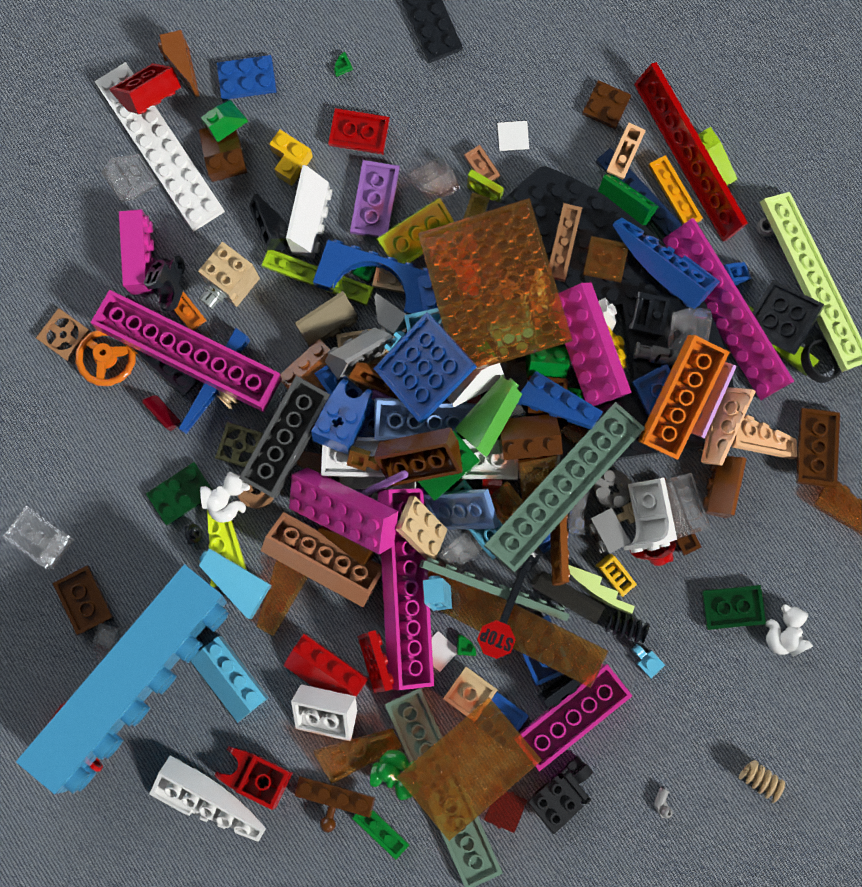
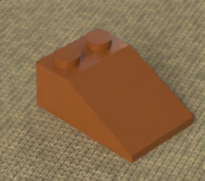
M182 30L161 34V42L158 43L160 53L163 54L164 61H168L170 67H173L175 73L196 97H200L189 46Z

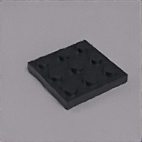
M772 280L752 313L771 344L795 355L825 305Z

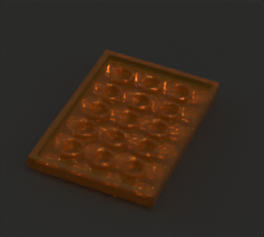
M488 697L402 771L397 778L450 841L542 760L491 698Z

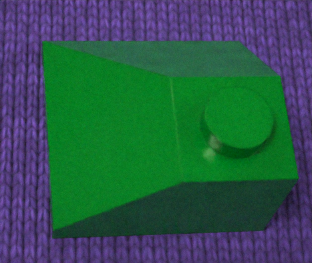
M231 100L213 108L200 118L202 124L217 142L248 122L247 118Z

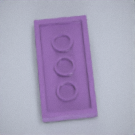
M363 160L350 229L351 234L378 238L389 231L400 166Z

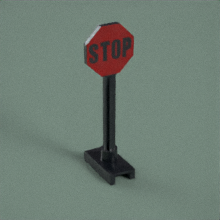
M537 552L535 557L530 555L518 568V574L500 620H495L482 626L477 641L484 655L498 659L511 653L516 639L507 622L526 573L530 571L531 567H535L541 553Z

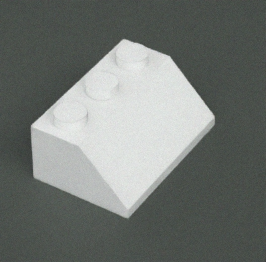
M301 684L291 700L295 728L350 741L357 714L356 696Z

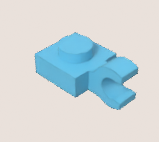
M637 644L631 649L640 658L636 664L649 678H652L665 666L652 650L646 653Z

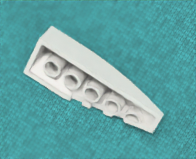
M169 756L159 771L149 793L151 796L186 815L196 814L200 816L202 821L212 820L218 823V827L223 829L233 828L236 834L258 842L266 829L254 814L225 788L199 770L188 766L180 759Z

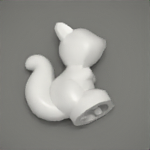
M227 473L223 487L218 486L214 490L206 486L200 487L202 508L208 509L209 515L217 522H229L234 519L238 511L241 513L246 511V506L241 501L228 503L230 496L240 495L243 491L251 488L249 484L239 479L240 476L235 473Z
M788 605L781 607L784 613L783 621L787 626L783 632H781V627L777 621L772 619L766 621L765 627L770 628L766 635V643L772 652L779 655L790 653L794 657L813 647L810 641L803 640L802 637L803 631L800 627L808 618V613L802 609Z

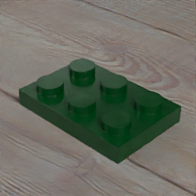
M193 462L147 492L146 495L165 525L168 526L202 504L200 487L206 486L211 490L213 489L197 464Z
M761 585L701 591L706 630L766 624Z

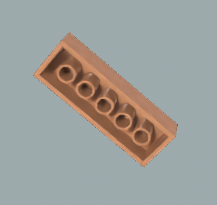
M284 512L266 535L261 548V552L361 607L365 606L382 577V566L370 560L362 566L316 529Z

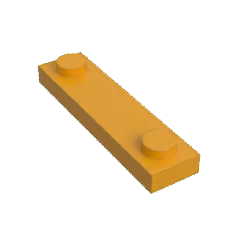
M664 155L649 163L648 167L682 225L692 218L697 223L700 222L703 218L667 156Z

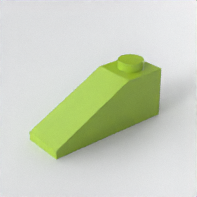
M709 127L698 135L728 186L735 182L737 177L721 141L713 129Z

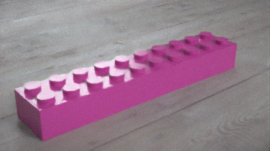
M111 290L108 291L90 322L96 330L262 412H265L282 381L280 373Z
M423 488L378 491V502L398 511V524L409 496H416L424 504ZM397 531L394 546L381 553L386 656L388 660L387 671L393 676L394 684H392L394 690L434 686L430 608L424 603L423 580H428V570L419 567L421 559L427 560Z

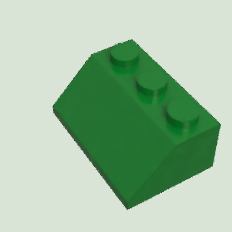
M604 175L598 192L609 198L641 225H647L659 206L616 176Z

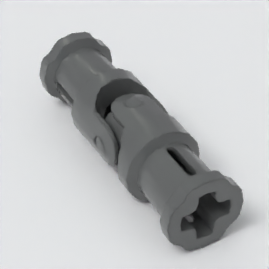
M637 342L633 358L646 359L651 363L668 364V366L673 367L679 351L655 345L652 347L641 345Z

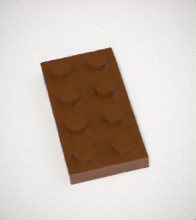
M808 408L800 409L796 483L830 488L837 487L840 412Z

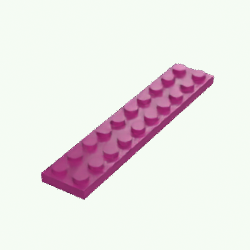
M690 219L662 239L667 248L670 246L675 249V254L681 258L684 255L720 281L704 302L721 337L754 391H756L759 399L763 400L794 382L695 219Z

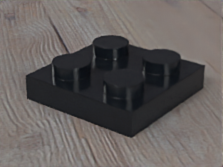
M568 672L540 693L538 697L547 708H554L562 702L561 698L565 695L569 696L576 692L577 686L580 683Z

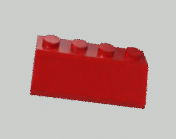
M306 633L302 635L283 665L312 687L356 697L369 680L366 675Z

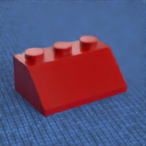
M152 63L110 88V91L128 112L143 114L150 106L161 103L163 98L174 95L175 91L180 89L181 86L173 67Z

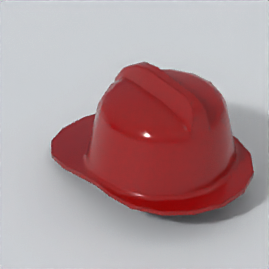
M671 541L669 546L659 547L657 550L648 551L644 549L641 552L631 554L639 559H647L654 566H662L673 561V551L676 543Z

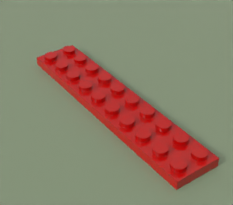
M657 62L652 63L634 83V86L721 240L724 242L740 231L748 222Z

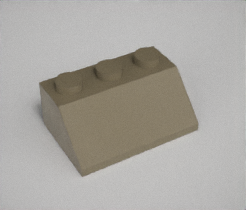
M342 291L295 322V325L308 346L311 347L318 339L325 344V340L330 337H336V334H340V330L353 326L357 322L358 316Z

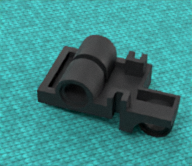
M576 756L559 771L558 775L553 776L549 782L541 786L533 794V797L527 801L552 834H555L583 808L582 804H589L592 801L579 784L589 778L593 771L579 756Z

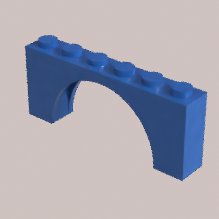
M327 240L313 280L314 287L333 292L336 284L348 272L365 266L379 267L389 271L401 283L406 296L404 313L408 315L423 311L417 277L433 274L432 270L427 268L421 270L408 262L402 264L393 257H380V254L374 251H369L368 253L355 245H351V247L346 246L339 240Z

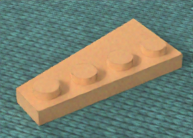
M727 387L706 434L701 459L702 463L723 465L756 391L753 389Z
M750 415L744 416L732 443V448L788 459H795L798 456L797 439L779 430L771 429L764 422L759 423L755 421L754 417Z

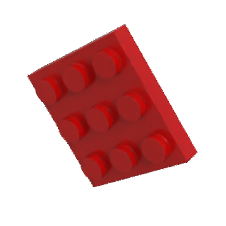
M376 630L357 636L373 692H384L393 689L392 684H394L392 674L387 671L386 665H388V660L380 647L382 645L380 634H377Z

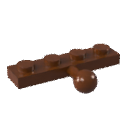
M299 776L294 795L328 806L326 816L320 821V828L326 833L332 832L336 827L334 820L336 808L371 817L376 798L304 776Z

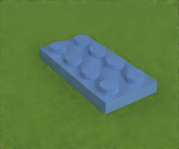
M488 489L446 491L435 501L428 493L424 494L427 509L448 530L496 529L500 525Z

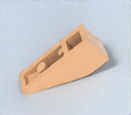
M628 123L608 166L607 173L624 180L646 130Z

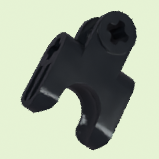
M174 256L172 260L163 258L155 261L150 266L144 280L148 290L159 289L160 300L158 303L164 312L176 309L183 293V288L179 282L185 271V264L181 256Z

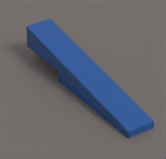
M235 328L225 347L241 354L250 342V339ZM204 383L179 427L182 432L188 433L216 395H218L217 389Z

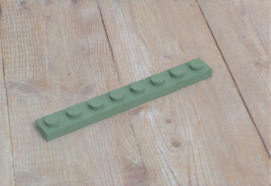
M429 557L427 561L422 559L420 561L419 567L508 600L512 588L501 584L499 588L493 586V581L482 578L481 581L474 579V574L466 571L460 574L456 572V567L447 564L445 568L438 565L439 561ZM519 591L516 603L564 621L568 620L570 614L564 612L565 608L555 604L553 608L546 606L547 601L536 598L535 601L528 599V594Z

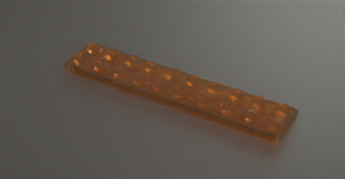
M429 571L428 580L430 576H441L451 585L452 609L438 611L479 632L482 626L495 620H500L507 600ZM514 604L507 622L516 639L513 649L591 688L609 651Z

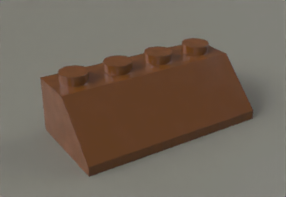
M451 427L381 441L374 456L385 478H389L403 470L408 472L407 478L390 486L459 474L463 471L459 442Z

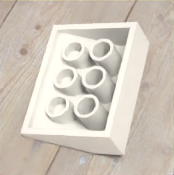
M306 165L302 166L286 240L293 255L314 259L315 253H319L320 242L318 240L319 236H322L324 232L322 222L323 218H327L328 207L326 205L327 200H331L332 189H330L328 181Z

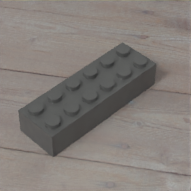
M296 376L239 479L272 498L278 497L312 436L311 431L331 394Z

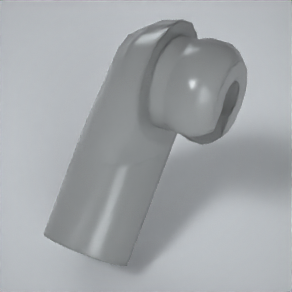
M660 787L654 801V806L662 818L668 819L673 814L672 809L669 808L666 802L669 791Z

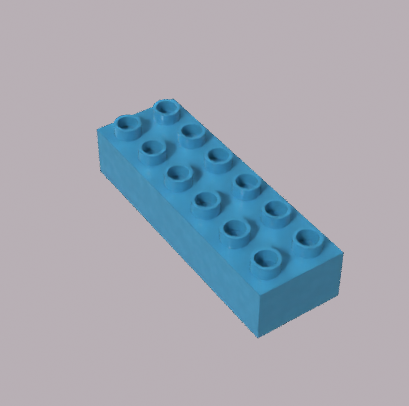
M184 564L18 758L16 763L54 795L70 791L72 794L77 790L81 792L97 773L90 767L97 757L100 760L104 758L109 759L124 741L117 735L125 724L129 727L131 725L135 727L148 713L150 707L144 701L152 691L162 695L174 682L177 675L171 669L178 660L182 659L189 663L200 651L203 644L197 640L198 636L206 627L215 632L228 617L229 613L223 608L227 602L222 594Z

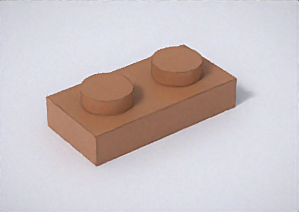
M480 145L464 154V158L472 170L492 181L500 178L499 172Z

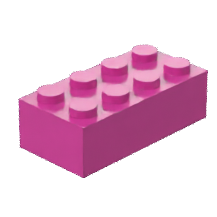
M142 210L119 211L123 286L131 295L154 293V289L148 290L144 284L148 270L155 262V259L152 258L154 241L151 239L153 223Z

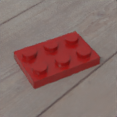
M335 108L328 144L333 147L384 155L390 117Z

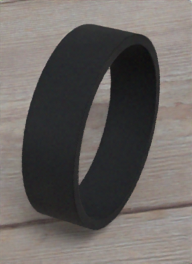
M816 340L802 350L801 364L805 373L812 380L826 383L840 375L841 369L826 340ZM812 346H819L825 349L831 356L834 365L831 377H825L814 369L810 361V349Z

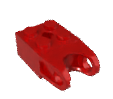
M229 746L227 751L236 757L238 768L231 775L216 771L214 776L237 793L271 810H275L293 772L259 755ZM268 778V786L263 787L261 780Z

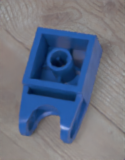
M343 379L328 398L311 433L314 442L349 455L351 447L354 446L365 424L373 390L367 389L360 397L350 398L346 395L348 380Z

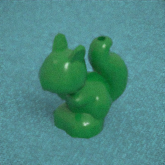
M388 750L380 757L379 762H374L371 770L370 785L377 787L384 782L388 788L394 786L396 796L401 801L410 799L415 793H418L423 783L421 781H414L409 777H401L400 770L405 773H412L416 770L417 763L415 761L409 763L406 755L399 750Z

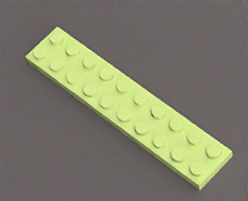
M787 192L760 201V204L804 295L825 305L817 318V322L841 372L862 365V339L791 193Z

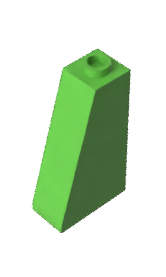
M501 376L455 428L461 436L485 457L489 455L522 396V393L517 389L519 385L511 378L506 380Z

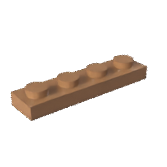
M563 203L547 271V277L550 279L565 282L582 207Z

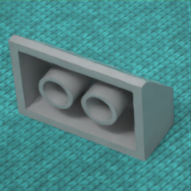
M377 328L369 331L366 329L357 338H350L345 341L343 346L332 348L328 352L325 363L339 380L350 374L357 362L369 363L383 355L386 350L384 346L390 343L393 336Z

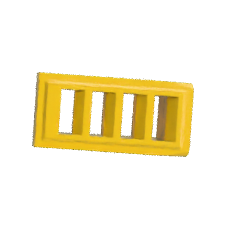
M608 554L595 565L621 597L637 585L613 554ZM615 568L618 569V570H617L615 573H613L612 575L609 574V573H611ZM622 574L623 576L615 582V579ZM628 580L626 585L622 588L619 587L624 581Z

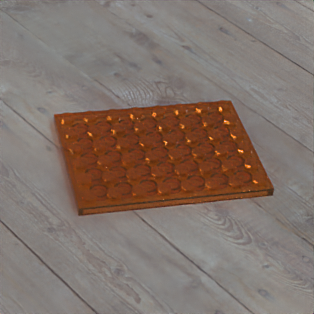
M530 198L418 233L444 330L476 364L475 370L573 341Z

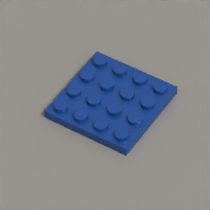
M426 312L373 369L419 423H423L477 366L434 317Z

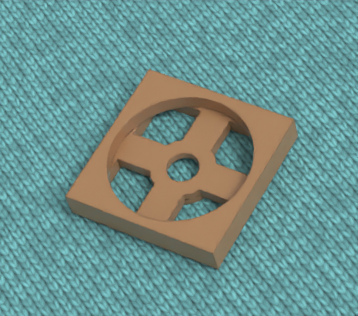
M58 308L36 339L68 361L78 348L81 340L88 335L90 330ZM58 319H68L69 322L65 327L60 328L55 324ZM75 326L78 327L79 332L77 340L72 337L71 333ZM50 330L56 334L52 344L47 340V333ZM63 331L67 333L65 338L60 337V333ZM68 342L72 345L68 349L58 350L62 343Z

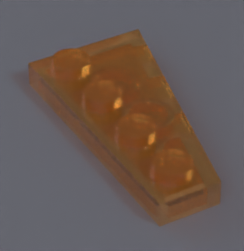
M276 560L270 580L272 586L265 597L256 626L272 636H275L308 579L307 576Z

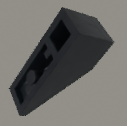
M254 194L249 207L265 250L287 249L288 242L286 236L288 226L286 222L258 194Z

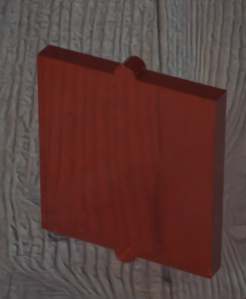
M497 787L484 820L496 825L498 829L503 828L515 833L527 800L515 795L513 791L508 792Z

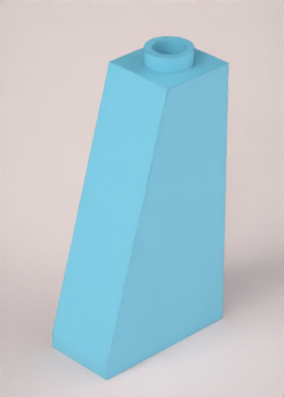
M213 549L205 550L199 559L201 561L199 566L248 619H252L272 585Z

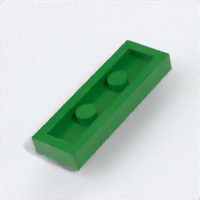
M374 809L372 810L371 817L358 814L352 817L395 860L410 845Z

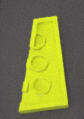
M207 509L209 549H213L247 570L232 520L225 523L217 522L209 515ZM211 579L210 585L213 588L218 587Z

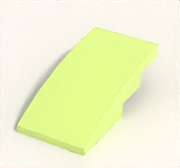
M569 565L570 579L585 592L623 613H633L635 606L616 599L618 591L600 585L601 576Z

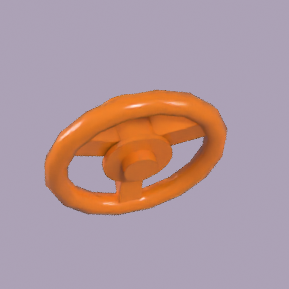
M96 330L81 340L76 350L75 363L79 373L86 381L97 386H112L122 382L131 374L136 363V353L125 343H123L125 346L110 347L106 343L98 344L94 342L93 339L108 336ZM86 346L93 351L94 360L97 364L96 377L86 370L83 363V352ZM128 355V363L125 369L118 376L105 379L106 369L116 364L117 357Z

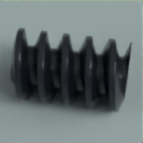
M617 610L614 614L613 611L611 612L606 623L605 632L607 633L612 629V635L620 632L621 639L626 634L628 642L634 638L635 645L639 641H642L643 644L650 624L645 623L642 626V620L640 619L635 623L634 617H630L628 620L627 614H623L620 617V611Z

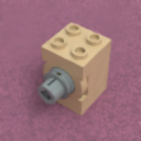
M221 242L198 271L207 286H203L205 291L199 300L210 309H213L218 302L223 303L224 298L237 307L260 277L252 263L224 242Z

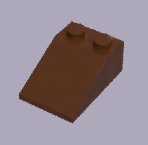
M206 128L199 129L203 155L208 175L212 182L248 173L237 130L217 142Z

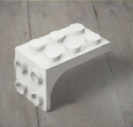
M665 478L628 484L636 522V536L631 544L623 546L624 550H631V553L641 552L644 549L648 551L657 550L659 547L669 546L671 541L677 540Z

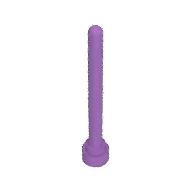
M403 470L366 489H355V491L369 496L407 478L408 472Z

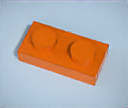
M183 292L179 304L174 311L185 325L194 331L207 320Z

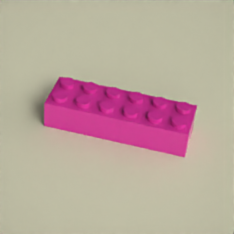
M592 282L580 283L549 297L585 401L593 406H598L632 393Z
M308 467L292 474L289 509L377 554H381L394 546L398 518L397 510L327 476H321L320 473Z
M604 663L577 686L576 692L569 696L565 695L561 698L562 702L559 705L547 709L513 737L539 772L632 697V694L608 664Z

